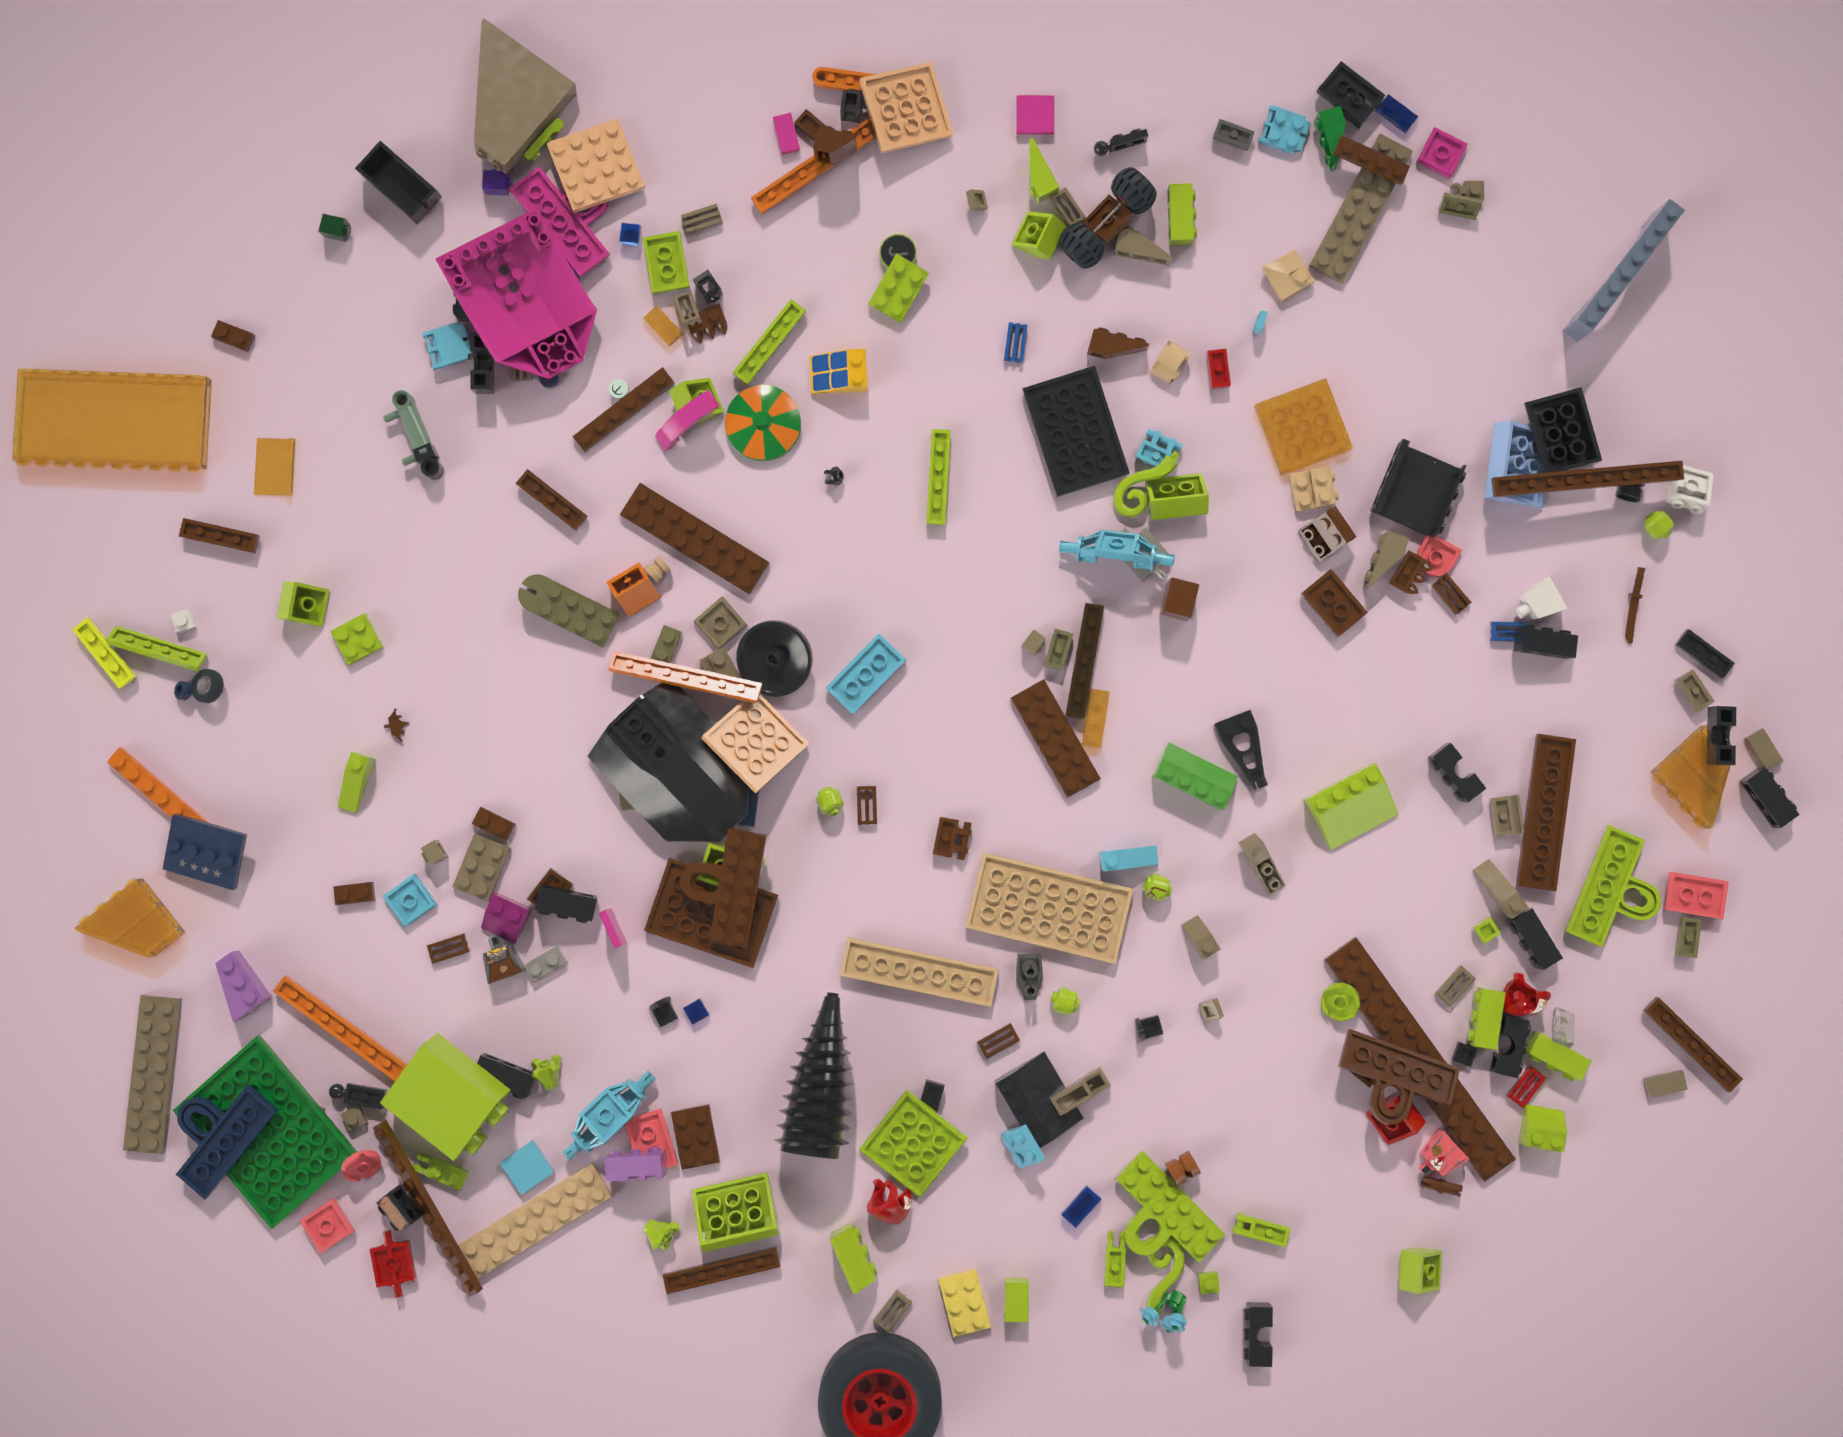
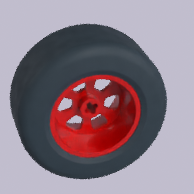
M875 1332L850 1340L832 1356L823 1372L818 1395V1414L826 1437L934 1436L939 1425L942 1410L941 1384L932 1360L917 1344L897 1334ZM879 1373L891 1376L887 1386L879 1385L877 1377ZM863 1379H868L872 1385L869 1392H863L858 1389V1385ZM901 1385L904 1388L906 1397L894 1398L892 1390ZM879 1396L883 1397L881 1402H878ZM856 1400H865L868 1408L864 1412L858 1413L854 1402ZM892 1406H896L903 1411L896 1420H893L888 1413ZM873 1413L882 1415V1425H874L869 1422Z

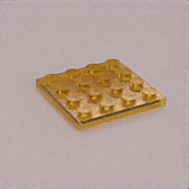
M1326 378L1254 405L1281 476L1353 449Z

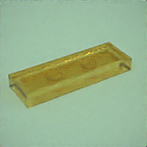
M1090 689L1082 745L1101 748L1110 691Z

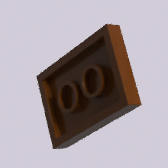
M1332 569L1328 570L1301 593L1337 638L1368 613Z
M710 1104L672 1111L671 1116L681 1169L719 1163L720 1156Z

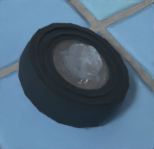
M212 669L200 670L194 676L191 683L192 695L197 701L202 703L215 702L223 691L224 683L221 674Z

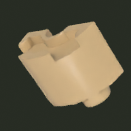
M1168 340L1150 373L1169 384L1172 379H1177L1181 372L1178 369L1181 363L1186 364L1191 354Z

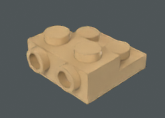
M1329 466L1289 475L1295 512L1334 506L1336 500L1339 499L1338 491L1333 489L1332 483L1335 481V473L1333 470H1330Z

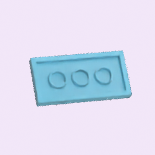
M878 633L833 679L826 689L853 715L895 673L906 659Z

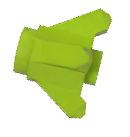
M556 1054L551 1057V1060L545 1059L540 1061L539 1059H533L531 1066L534 1071L531 1077L540 1082L545 1090L556 1088L559 1085L558 1075L562 1058Z
M650 1219L646 1223L643 1233L649 1238L652 1249L661 1248L662 1250H668L673 1238L672 1233H677L680 1230V1226L674 1222H660Z

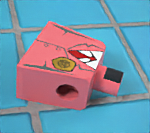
M1438 1128L1420 1151V1154L1426 1161L1419 1169L1426 1177L1434 1170L1444 1176L1469 1158L1443 1130Z

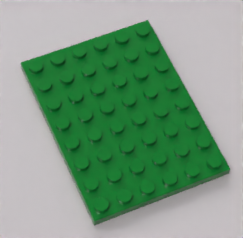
M258 1035L172 1111L177 1115L180 1106L185 1101L193 1097H205L225 1113L242 1090L249 1084L279 1109L227 1174V1177L266 1224L273 1229L341 1170L342 1163L346 1158L358 1151L261 1035ZM194 1112L192 1120L195 1122V1125L205 1132L211 1131L213 1125L211 1118Z

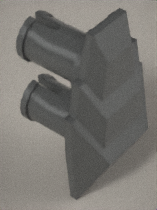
M1017 954L1016 981H1018L1019 990L1022 991L1024 1000H1036L1038 989L1041 988V981H1043L1041 954Z

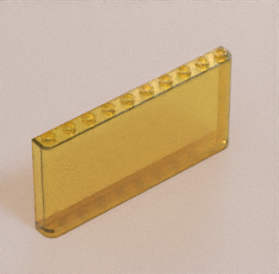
M17 369L12 461L16 462V465L28 466V463H35V466L47 467V464H54L55 467H66V464H69L76 468H85V465H92V468L97 469L111 466L112 469L122 470L123 467H130L132 470H142V467H149V470L161 471L162 468H168L169 471L180 472L181 469H187L189 472H199L200 469L207 470L212 379L201 375Z

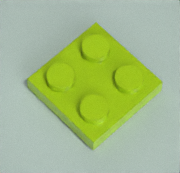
M366 613L330 631L348 665L384 647Z

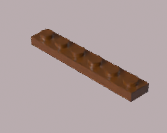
M662 367L572 437L582 450L587 452L669 389L675 382Z
M1655 997L1643 1009L1726 1092L1731 1093L1743 1080L1659 997Z
M776 1246L663 1273L662 1276L666 1294H671L779 1268L781 1263Z

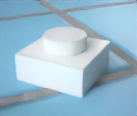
M192 609L171 614L176 633L197 628Z

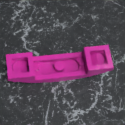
M707 390L672 415L655 435L664 451H668L680 440L679 437L702 417H707L720 406L711 391Z

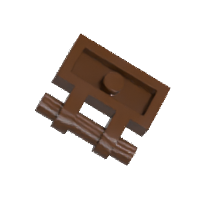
M940 817L933 855L951 858L952 852L958 851L957 859L965 860V855L969 850L967 847L969 836L972 835V823L964 821L963 829L957 828L959 820ZM956 834L962 835L960 846L954 845Z

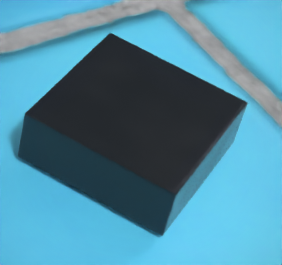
M1457 1042L1451 1060L1471 1067L1477 1048Z

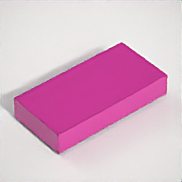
M791 113L774 116L773 121L782 155L800 151Z

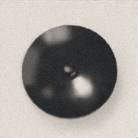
M768 620L754 625L743 635L738 644L736 661L739 673L744 680L762 683L760 694L780 697L795 692L806 682L812 670L813 653L809 641L797 627L780 620Z

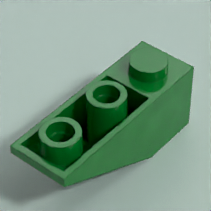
M1341 106L1318 112L1314 120L1315 129L1320 134V146L1325 150V163L1327 167H1330L1331 172L1338 165L1339 157L1333 155L1339 137L1341 135L1344 136L1346 126Z

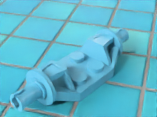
M1100 530L1085 538L1080 536L1077 543L1060 540L1059 552L1075 554L1077 562L1082 560L1096 563L1098 557L1103 559L1111 558L1121 561H1134V568L1150 569V571H1153L1156 564L1173 567L1175 554L1158 553L1157 545L1152 546L1140 534ZM1140 549L1148 552L1150 556L1140 552Z
M647 1070L637 1082L628 1079L624 1083L607 1087L578 1115L575 1129L571 1133L575 1141L562 1151L563 1155L567 1154L566 1158L571 1161L582 1149L590 1153L593 1148L606 1144L635 1116L642 1101L647 1098L644 1090L656 1080L655 1076H651L653 1074ZM628 1087L630 1088V1089L627 1090L625 1093H623V1094L621 1093L623 1090L627 1089ZM585 1125H586V1126H587V1129H586L585 1132L581 1135L580 1133L582 1132V1130L584 1129V1127H585Z

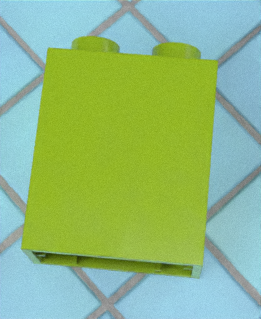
M436 1033L421 1045L380 1104L451 1160L455 1161L465 1150L473 1156L484 1144L488 1136L481 1132L487 1122L495 1127L507 1113L509 1108L502 1101L508 1095L510 1089L447 1039Z

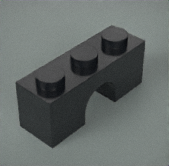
M471 332L470 351L474 358V369L470 370V389L475 394H494L495 360L478 333Z
M1708 707L1707 765H1736V746H1732L1730 743V731L1733 726H1736L1737 707Z
M1451 742L1445 743L1428 757L1431 767L1441 773L1443 776L1441 777L1442 781L1448 787L1451 786L1455 791L1453 794L1458 801L1463 803L1470 802L1487 789L1475 773H1469L1464 778L1457 776L1455 765L1463 757Z
M1502 1014L1499 1034L1507 1036L1510 1039L1511 1046L1505 1053L1493 1052L1490 1066L1491 1072L1518 1078L1523 1069L1521 1061L1527 1050L1525 1042L1526 1037L1529 1036L1531 1031L1530 1021Z
M1246 1302V1308H1243V1320H1246V1328H1243V1340H1246V1348H1243L1242 1351L1243 1360H1246L1249 1367H1272L1273 1347L1269 1342L1257 1340V1334L1264 1327H1273V1307L1267 1302Z

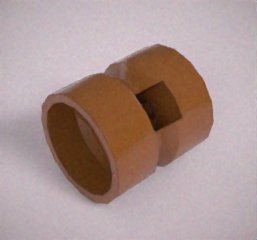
M1189 1150L1181 1154L1179 1160L1172 1159L1165 1163L1177 1186L1187 1182L1188 1177L1194 1178L1201 1174Z

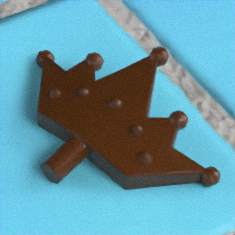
M395 708L388 717L389 724L384 725V728H390L391 735L399 739L400 742H403L400 734L405 733V731H402L401 728L409 724V722L399 720L402 715H396L397 709Z

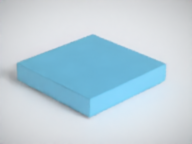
M416 873L383 895V898L404 928L438 905Z
M534 1140L500 1163L521 1195L555 1172Z

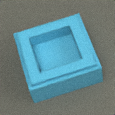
M1263 310L1259 312L1252 330L1253 333L1258 335L1261 333L1268 312Z

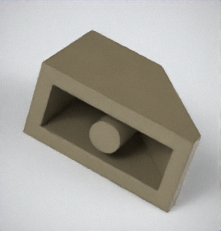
M1198 915L1181 925L1202 959L1205 960L1221 950L1213 935Z

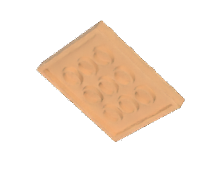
M932 62L860 78V86L881 154L953 136Z
M618 119L546 143L573 213L645 189Z
M761 694L757 703L742 700L701 738L755 793L809 744Z

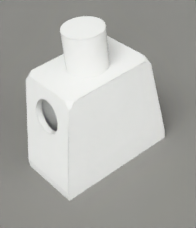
M1549 576L1539 581L1520 597L1523 605L1516 608V613L1520 618L1530 615L1532 620H1536L1567 609V606Z

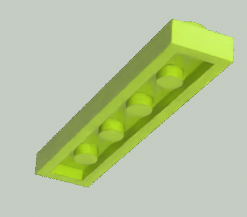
M790 299L736 367L733 375L748 386L804 316L806 310Z
M932 429L927 525L945 526L951 430Z
M115 626L106 639L109 645L196 672L200 671L207 660V653L119 626Z

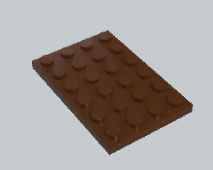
M669 858L644 931L754 968L779 894L758 888L747 949L709 942L715 904L696 901L686 896L681 888L680 878L684 869L690 864ZM698 876L695 878L696 884L702 886L707 891H715L718 888L716 885L698 880Z

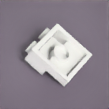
M1683 465L1685 480L1671 482L1667 490L1666 503H1670L1676 509L1682 507L1690 509V512L1693 514L1703 513L1710 506L1713 474Z

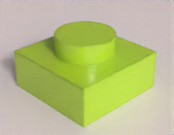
M1487 917L1472 927L1483 944L1501 934L1491 917Z
M1217 1271L1197 1273L1200 1294L1220 1292Z

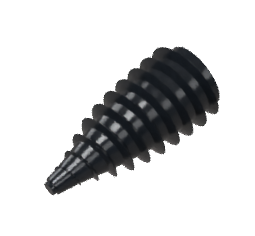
M827 992L821 1009L818 1011L819 1014L815 1024L810 1025L813 1028L810 1036L802 1038L807 1043L804 1050L795 1052L801 1057L798 1065L790 1066V1068L797 1073L794 1079L785 1081L792 1086V1091L789 1094L782 1095V1097L789 1101L787 1108L778 1110L786 1115L785 1122L776 1125L783 1130L782 1137L774 1139V1141L781 1144L780 1151L810 1157L838 1159L840 1146L849 1144L848 1141L841 1138L842 1131L851 1129L843 1123V1117L852 1114V1112L844 1108V1102L853 1099L845 1093V1087L854 1084L845 1078V1072L853 1069V1067L845 1064L844 1057L851 1054V1052L844 1049L843 1040L848 1037L842 1033L843 1022L841 1021L838 993Z

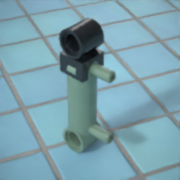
M405 390L396 391L392 396V403L397 410L384 415L383 418L386 423L401 418L414 454L403 458L401 461L404 466L417 461L421 464V472L432 480H437L442 477L444 467L437 461L439 455L435 446L431 443L415 405V399ZM407 397L406 404L400 405L401 399ZM436 465V470L433 473H429V467Z

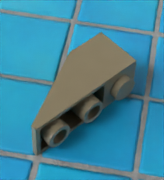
M1386 531L1383 535L1380 534L1377 540V545L1379 546L1377 553L1374 552L1370 563H1373L1370 570H1367L1364 581H1366L1364 587L1371 586L1404 556L1410 538L1391 531Z
M1255 833L1238 842L1247 861L1268 895L1286 886L1264 842Z

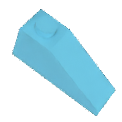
M1156 845L1099 852L1101 871L1159 865Z

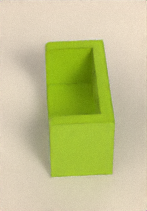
M1005 1278L1004 1321L1028 1322V1278Z

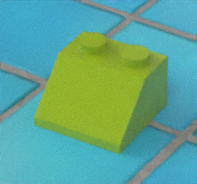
M1027 211L1011 245L1037 258L1050 260L1066 225L1054 214Z
M710 378L682 381L669 391L677 411L705 391H711L720 406L709 416L702 417L695 424L724 413Z
M284 581L277 619L322 627L330 589L294 581Z
M1526 1104L1523 1111L1519 1143L1525 1146L1564 1153L1567 1138L1564 1111Z
M1424 1248L1402 1249L1399 1257L1401 1263L1398 1276L1399 1289L1417 1294L1440 1290L1442 1250Z

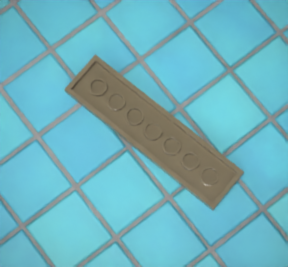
M1382 134L1378 135L1372 149L1407 164L1413 150ZM1361 168L1309 267L1342 284L1396 183Z
M140 995L123 1151L163 1154L165 1151L182 998Z

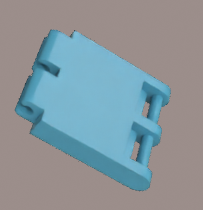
M1271 105L1269 107L1268 119L1263 125L1265 127L1262 136L1259 137L1258 142L1293 154L1294 151L1301 153L1306 140L1304 137L1308 134L1311 122L1305 120L1306 116ZM1273 113H1275L1273 122L1271 123ZM1270 129L1267 138H1265L1267 130Z
M458 322L422 333L423 338L427 342V352L431 355L433 370L470 360L469 356L473 355L470 351L471 340L464 341L470 338L466 324L459 325ZM429 337H431L434 347H432ZM434 353H436L439 363L436 362Z

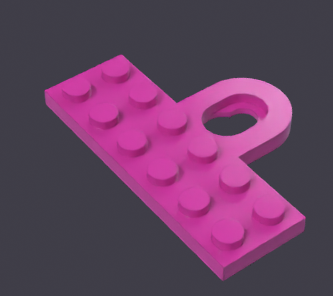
M539 166L509 188V191L526 212L535 208L539 209L565 259L580 278L610 256L607 249L588 227L607 211L609 201L591 207L585 213H573L566 193L562 195Z

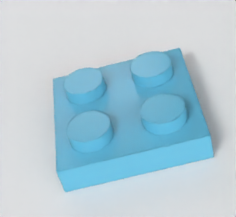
M1026 1124L1006 1130L1000 1134L1004 1145L1010 1151L1013 1161L1019 1168L1037 1164L1046 1159Z

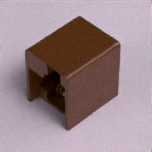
M1171 577L1167 581L1159 615L1183 621L1191 619L1200 584Z

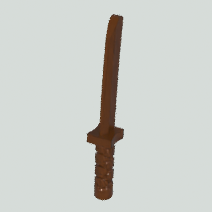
M1642 567L1637 568L1633 591L1628 595V597H1631L1625 637L1629 644L1633 643L1639 599H1642L1643 596L1640 594L1646 568Z

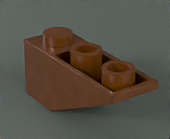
M1099 327L1093 330L1087 355L1101 359H1110L1146 351L1149 343L1145 342L1146 340L1142 338H1128L1124 333L1117 332L1114 334L1110 333L1108 329Z

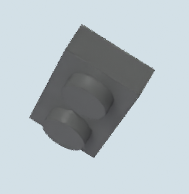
M1219 119L1212 139L1248 151L1255 131Z

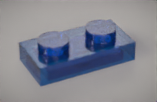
M1389 94L1376 110L1378 114L1405 134L1418 118L1415 113Z
M1086 1185L1064 1209L1061 1215L1077 1228L1100 1202L1101 1197Z

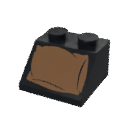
M400 1184L376 1202L380 1213L388 1217L391 1227L395 1231H399V1233L403 1232L422 1216L420 1210L414 1206L412 1199Z

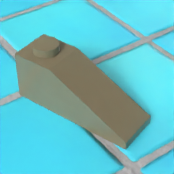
M1124 227L1117 235L1114 250L1115 256L1170 265L1172 256L1139 231H1134V228Z
M1490 859L1473 869L1505 917L1515 918L1529 908L1518 891Z

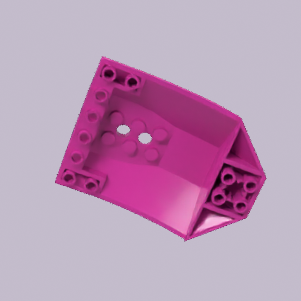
M538 208L435 258L468 319L497 363L550 379L584 360L597 309L565 259ZM499 266H507L509 269L508 275H501L498 271ZM510 282L517 283L519 286L518 292L511 293L508 290V284Z

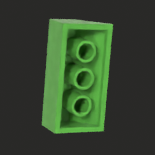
M1169 742L1152 775L1153 778L1219 810L1225 809L1238 777Z

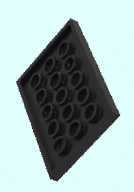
M1095 366L1022 388L1056 497L1130 474Z

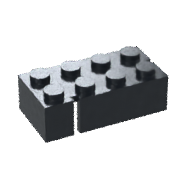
M381 140L355 167L356 171L416 225L427 215L428 211L426 209L428 207L432 209L442 198L440 193Z

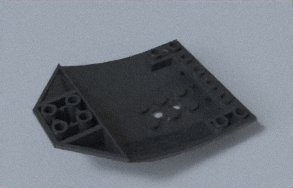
M660 683L636 698L607 726L587 756L634 809L667 842H720L727 835L728 828H734L748 815L749 786L701 739L715 723L679 686ZM647 734H651V741L649 743H644V737ZM663 747L665 749L664 756L656 757V750Z

